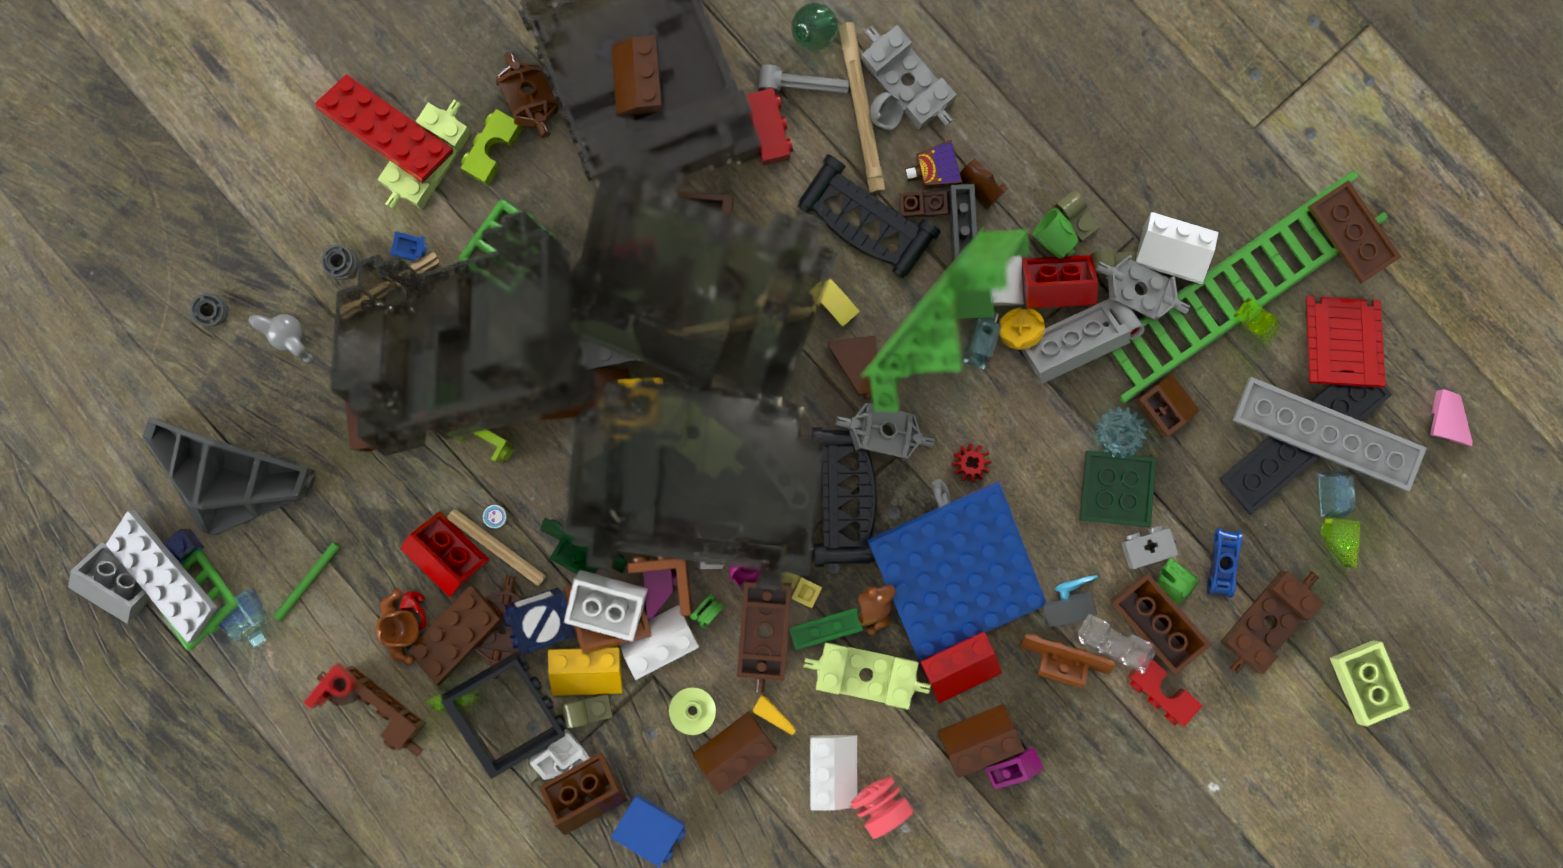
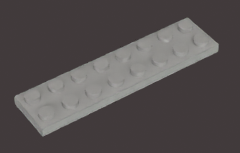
M1253 377L1248 379L1232 419L1233 422L1406 492L1411 490L1426 451L1424 446Z

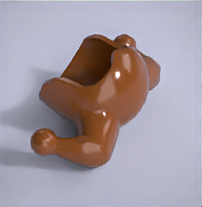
M884 585L882 587L870 586L866 592L859 595L858 601L861 611L858 615V620L862 626L874 624L867 628V632L871 636L890 624L891 600L895 596V588L892 585Z
M395 589L392 591V594L380 602L381 617L376 623L375 633L380 643L388 647L389 653L394 660L402 661L405 665L410 666L413 664L414 659L412 656H407L404 653L403 647L412 644L417 639L419 624L413 613L396 609L395 600L402 597V592L399 589Z

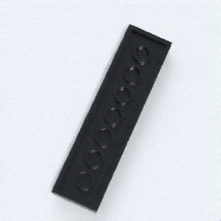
M1330 384L1311 401L1362 421L1392 394L1386 387ZM1269 436L1221 476L1219 480L1248 514H1252L1320 456Z

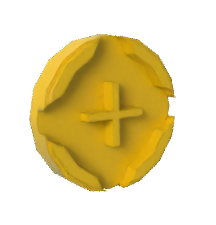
M1015 308L1007 312L1001 318L998 328L999 337L1003 344L1018 350L1028 349L1036 345L1045 333L1044 319L1039 312L1031 308H1027L1028 310Z

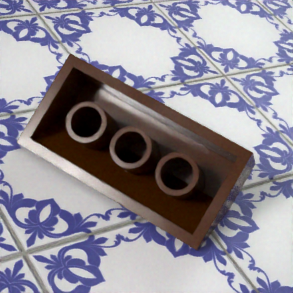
M1149 573L1128 584L1111 599L1112 605L1175 675L1212 645Z

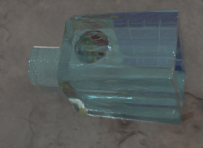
M994 312L993 317L978 319L963 362L985 369L993 356L1001 325L996 323L998 313Z
M1343 472L1318 473L1321 517H1340L1353 512L1356 508L1353 476Z
M246 589L235 597L238 607L219 626L234 642H242L248 638L252 646L256 648L266 642L260 629L266 626L269 620L254 589ZM226 604L217 609L213 616L217 614Z

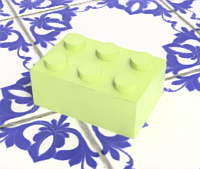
M1372 640L1330 658L1357 724L1369 726L1410 709L1382 642Z

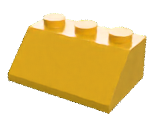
M620 646L609 647L582 654L581 648L549 649L548 675L552 696L622 694V650Z

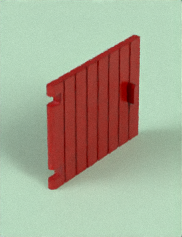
M1306 296L1309 383L1384 388L1386 382L1381 300H1372L1371 307L1367 306L1366 299L1321 297L1320 303H1315L1314 296Z

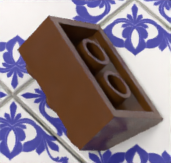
M656 36L632 37L612 45L617 116L663 112Z
M1003 704L938 730L955 775L958 778L1024 751Z
M748 711L692 754L706 778L720 795L775 754L777 748Z
M602 752L539 786L555 827L564 835L627 801L617 777Z

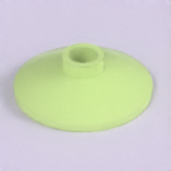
M685 688L679 691L671 700L669 706L670 720L673 726L684 734H701L708 730L715 720L716 706L714 700L706 691L700 688ZM695 706L697 713L691 715L688 711L689 707Z

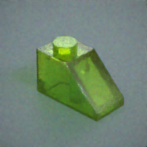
M1335 518L1325 519V523L1322 524L1321 528L1324 543L1344 567L1357 568L1361 521Z

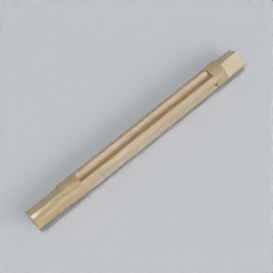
M846 22L838 26L863 150L867 182L870 193H879L885 190L866 94L854 23Z

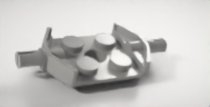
M1132 255L1126 257L1115 267H1110L1101 261L1097 263L1095 270L1107 275L1110 299L1153 320L1159 319L1172 309H1176L1184 314L1189 311L1190 305L1179 301L1177 298L1174 276L1167 278L1130 260ZM1135 285H1140L1143 288V295L1136 293Z
M865 403L856 415L850 419L837 416L835 420V426L848 428L855 450L865 449L902 458V461L908 459L917 446L922 445L933 448V442H935L934 438L922 436L923 433H920L914 414L902 411L875 412L873 404ZM886 424L892 428V436L884 434L882 430L883 425Z

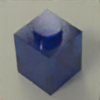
M180 529L163 542L179 562H183L195 550H202L204 548V545L191 529Z

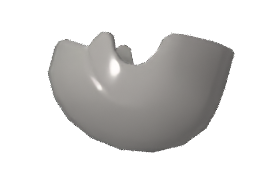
M888 92L877 96L870 106L872 122L885 130L891 131L896 128L904 113V108L898 104L900 99Z

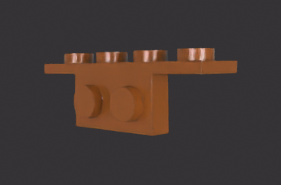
M1026 634L1020 643L1021 648L1042 654L1037 675L1082 689L1086 683L1088 668L1109 675L1116 666V662L1106 656H1096L1087 653L1084 649L1070 648L1061 642L1044 640L1042 637L1034 634Z

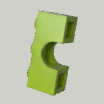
M497 109L493 114L490 113L484 123V130L476 135L473 140L474 146L470 153L467 152L461 161L463 172L486 186L490 185L500 168L496 161L489 158L491 146L496 143H504L512 147L523 130L522 125H515L513 118Z

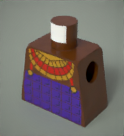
M952 140L918 153L916 156L917 166L905 168L908 182L921 179L923 189L950 188L951 185H961L962 183Z

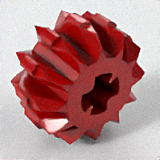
M969 443L968 452L964 446H961L959 450L962 455L956 452L953 454L959 461H954L951 465L959 466L960 468L954 471L955 475L963 472L961 481H965L968 475L970 483L975 482V475L981 481L984 477L980 471L986 474L990 472L984 465H989L992 461L984 460V457L988 456L989 452L986 451L980 454L981 445H978L974 451L973 444ZM968 457L971 460L976 459L975 469L966 466V463L969 462L966 460Z

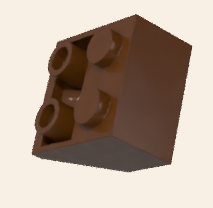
M1172 373L1134 401L1161 438L1171 435L1200 411Z

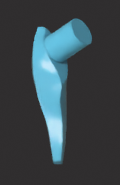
M1088 576L1059 584L1055 591L1060 592L1061 600H1067L1070 595L1069 591L1076 590L1080 586L1094 581L1098 576Z

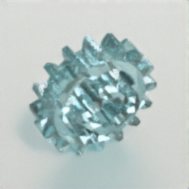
M1120 406L1116 408L1115 413L1111 408L1108 409L1107 415L1102 414L1099 418L1101 422H1097L1095 426L1099 429L1095 433V437H1101L1097 444H1104L1106 446L1104 449L1105 453L1112 450L1113 457L1120 453L1121 457L1124 458L1127 452L1131 456L1134 455L1136 450L1141 449L1142 443L1147 438L1142 435L1147 431L1146 427H1141L1144 419L1137 420L1138 413L1135 412L1131 415L1130 408L1128 407L1125 412H1122ZM1126 442L1131 443L1129 445L1122 446V444Z

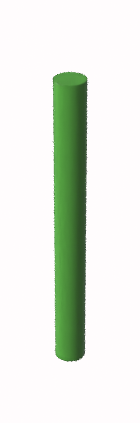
M334 542L331 543L274 614L276 619L282 621L339 550V545Z

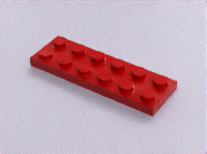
M347 74L315 103L317 110L422 184L453 154L452 147Z

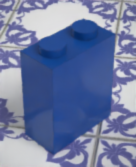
M637 793L611 838L657 867H660L662 862L667 864L674 853L671 850L674 842L680 843L686 831L683 829L685 822Z

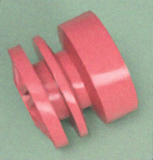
M892 776L871 783L860 791L858 796L850 803L853 809L862 807L856 813L858 817L870 814L864 826L873 839L893 830L914 812L905 797L893 799L900 789L898 786L890 788L895 783Z

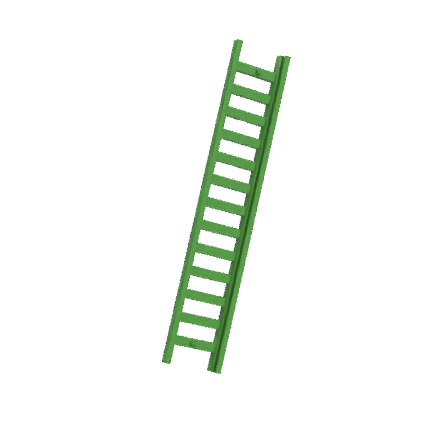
M1351 171L1209 270L1202 284L1192 282L1177 293L1178 300L1181 301L1185 298L1210 332V334L1200 340L1180 311L1176 309L1169 310L1167 313L1191 345L1190 348L1181 353L1158 320H1153L1147 316L1140 318L1141 324L1143 326L1148 324L1172 360L1162 366L1141 336L1136 339H1130L1154 372L1143 380L1121 347L1112 351L1113 356L1135 385L1120 396L1121 402L1124 404L1339 254L1335 247L1331 248L1307 215V212L1310 211L1308 206L1346 181L1352 182L1359 177L1356 172L1353 173ZM1383 212L1375 219L1380 225L1387 220L1388 216ZM1296 220L1299 221L1323 254L1314 261H1312L1288 227ZM1277 233L1281 235L1304 267L1296 274L1291 271L1269 240ZM1258 246H1261L1285 280L1277 287L1273 285L1250 253ZM1240 259L1243 260L1266 292L1258 300L1254 298L1231 266ZM1221 272L1225 274L1248 306L1240 313L1236 312L1213 280ZM1203 285L1229 319L1220 327L1194 293L1195 290Z

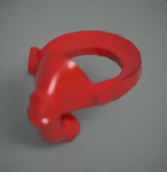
M407 591L399 608L411 612V609H415L421 616L422 621L419 625V631H422L426 626V616L418 602L425 600V596L417 591Z

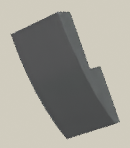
M1093 593L1069 595L1067 600L1050 601L1044 604L1049 627L1075 623L1097 615Z

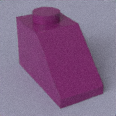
M672 569L643 572L644 588L648 589L646 596L647 619L653 618L675 592L674 587H678L677 573H673Z
M1032 747L989 765L984 769L995 790L1029 780L1042 771L1044 767L1035 748Z

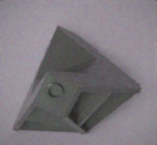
M149 417L142 436V440L168 475L199 531L210 535H217L306 497L308 488L311 489L315 481V475H313L315 470L215 440L156 418Z

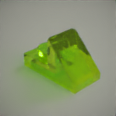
M1247 298L1234 315L1237 320L1264 343H1267L1281 326L1278 317L1266 312L1251 298Z

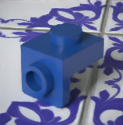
M396 231L389 255L417 262L421 257L425 256L428 244L424 243L425 236L415 237Z

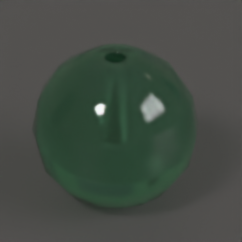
M805 4L793 16L792 35L795 41L804 49L810 51L823 50L831 45L837 37V17L825 4Z

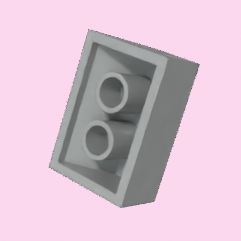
M103 542L70 572L68 588L126 624L144 608L150 598Z

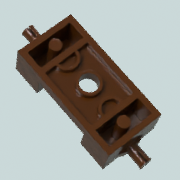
M765 565L764 579H745L737 677L755 678V692H759L761 683L760 693L765 692V679L784 681L792 583L773 580L774 565H770V574H768L769 565ZM768 625L771 628V634L768 637H761L757 632L759 626Z
M1280 571L1220 641L1238 657L1229 667L1234 673L1238 674L1245 664L1256 673L1264 674L1279 657L1275 653L1303 620L1309 621L1324 604L1311 589V586L1319 579L1318 575L1311 571L1304 581H1300L1288 571ZM1268 615L1273 616L1275 619V624L1270 629L1264 625V619Z
M354 666L345 667L356 678L355 690L344 696H335L329 692L328 695L330 697L328 700L336 706H344L353 703L358 698L368 706L370 704L378 709L376 713L385 720H391L380 735L384 739L383 743L392 750L408 749L418 757L424 749L413 742V739L426 722ZM322 671L317 679L321 681L326 673ZM344 678L338 680V687L341 690L347 688V682Z

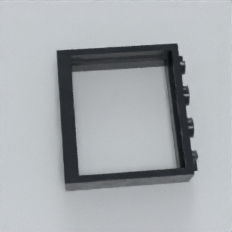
M517 652L442 694L441 703L490 779L565 737V720L561 714L556 715L552 709L555 707L549 695L544 696L540 690L543 688L537 676L532 677L528 671L530 666L524 656L520 658ZM515 666L553 727L495 760L456 699Z

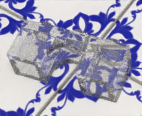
M1088 614L1078 632L1080 643L1143 674L1155 655L1153 644L1133 634L1130 638L1125 637L1112 629L1110 623L1091 614Z

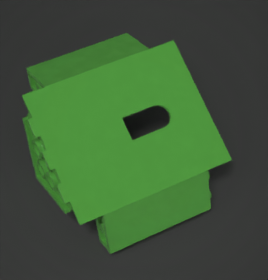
M983 226L905 316L861 376L866 377L870 373L875 412L899 411L896 386L903 376L928 371H961L956 319L994 316L992 290L1008 289L1006 268L1014 256H1028L1027 229L983 232Z

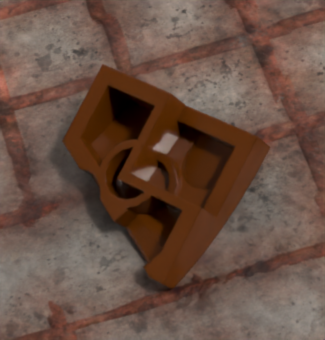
M975 158L960 171L962 182L964 184H974L975 197L986 210L992 207L997 199L1008 189L1004 184L999 186L993 174L986 170Z

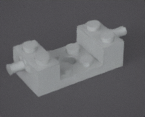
M898 25L881 36L873 26H870L865 33L872 39L873 44L861 56V63L886 92L894 94L900 99L898 104L904 108V113L919 131L937 116L945 126L950 124L953 119L947 114L945 109L954 103L957 94L943 78L938 80L911 49V40ZM905 75H910L914 79V84L905 86L901 78Z

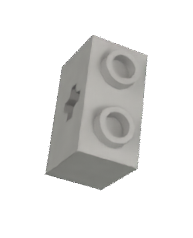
M1162 525L1148 529L1149 534L1140 536V533L1137 532L1127 535V540L1121 542L1129 569H1136L1178 556L1179 554L1170 528L1163 529ZM1148 543H1153L1154 547H1151L1150 550H1145L1144 546Z

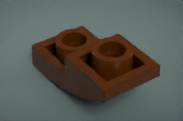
M948 191L900 193L901 216L926 217L949 215Z

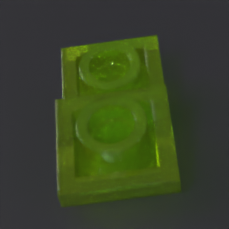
M470 691L456 700L460 705L470 706L471 703L478 701L479 692ZM442 694L426 699V704L432 705L431 709L446 711L441 703Z

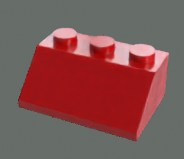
M1091 255L1022 259L1023 295L1027 308L1039 309L1043 307L1096 305L1099 282Z
M440 511L410 533L400 548L449 597L460 590L489 560Z
M984 631L919 661L938 703L1002 674L995 652Z

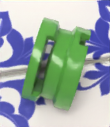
M712 593L690 616L693 621L697 620L700 623L699 626L702 629L725 607L722 602L715 600L716 596ZM708 602H710V604L701 612V614L698 615V612H699Z

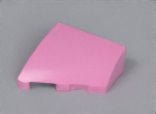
M1444 389L1436 391L1432 408L1434 419L1430 435L1448 439L1450 442L1472 446L1473 441L1461 396Z

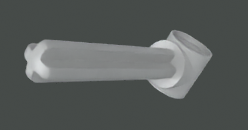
M762 65L760 66L758 90L763 91L773 88L774 93H778L780 87L846 94L849 90V81L783 74L778 66Z

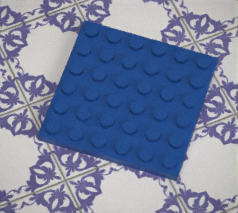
M998 481L867 540L886 585H892L895 588V596L892 600L919 661L981 631L986 633L1044 607L1046 603L1008 502Z

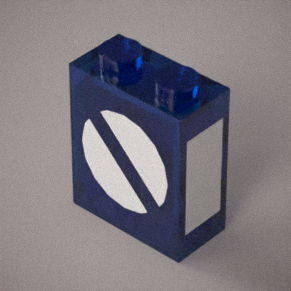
M559 587L504 605L506 613L503 614L506 627L511 626L513 635L509 636L513 649L517 648L521 655L575 637L573 626L564 623L567 605L563 592Z

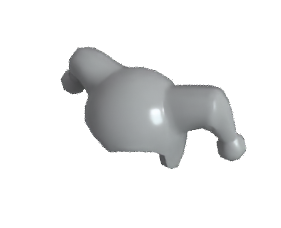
M280 314L272 319L261 315H251L248 318L251 326L264 333L268 342L274 348L291 352L294 356L303 358V361L306 363L312 362L313 356L305 350L302 328L295 317L288 314Z

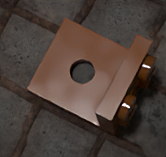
M672 554L657 556V561H649V557L633 558V563L628 564L629 573L676 568L681 616L693 613L687 558L673 559Z

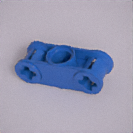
M1222 528L1215 530L1211 569L1207 582L1208 595L1216 593L1233 598L1236 589L1239 552L1243 539L1242 531L1229 532L1223 531ZM1224 538H1228V539H1232V540H1231V541H1226V540H1224ZM1226 556L1229 559V565L1227 568L1222 569L1220 561Z

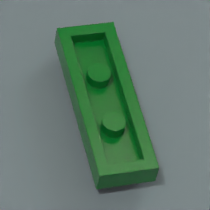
M853 608L789 627L795 650H799L863 631V628L858 620L857 608Z

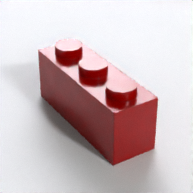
M773 88L746 94L763 166L790 160V152H793L791 139H786L784 130H788L785 116L781 117L779 113V108H782L780 95H775Z

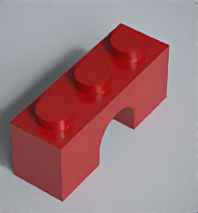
M1145 656L1127 676L1131 680L1129 685L1139 694L1143 691L1149 697L1147 701L1155 709L1161 708L1167 714L1164 717L1174 726L1179 724L1184 727L1203 705L1182 688L1174 695L1165 697L1160 690V684L1168 673L1151 657Z

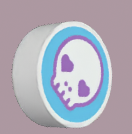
M491 505L485 509L483 521L490 528H500L507 521V512L499 505Z

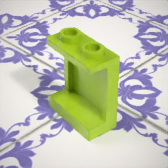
M456 414L446 432V435L453 439L463 441L467 432L470 431L497 446V449L491 460L503 464L504 460L508 461L514 452L512 442L460 414Z

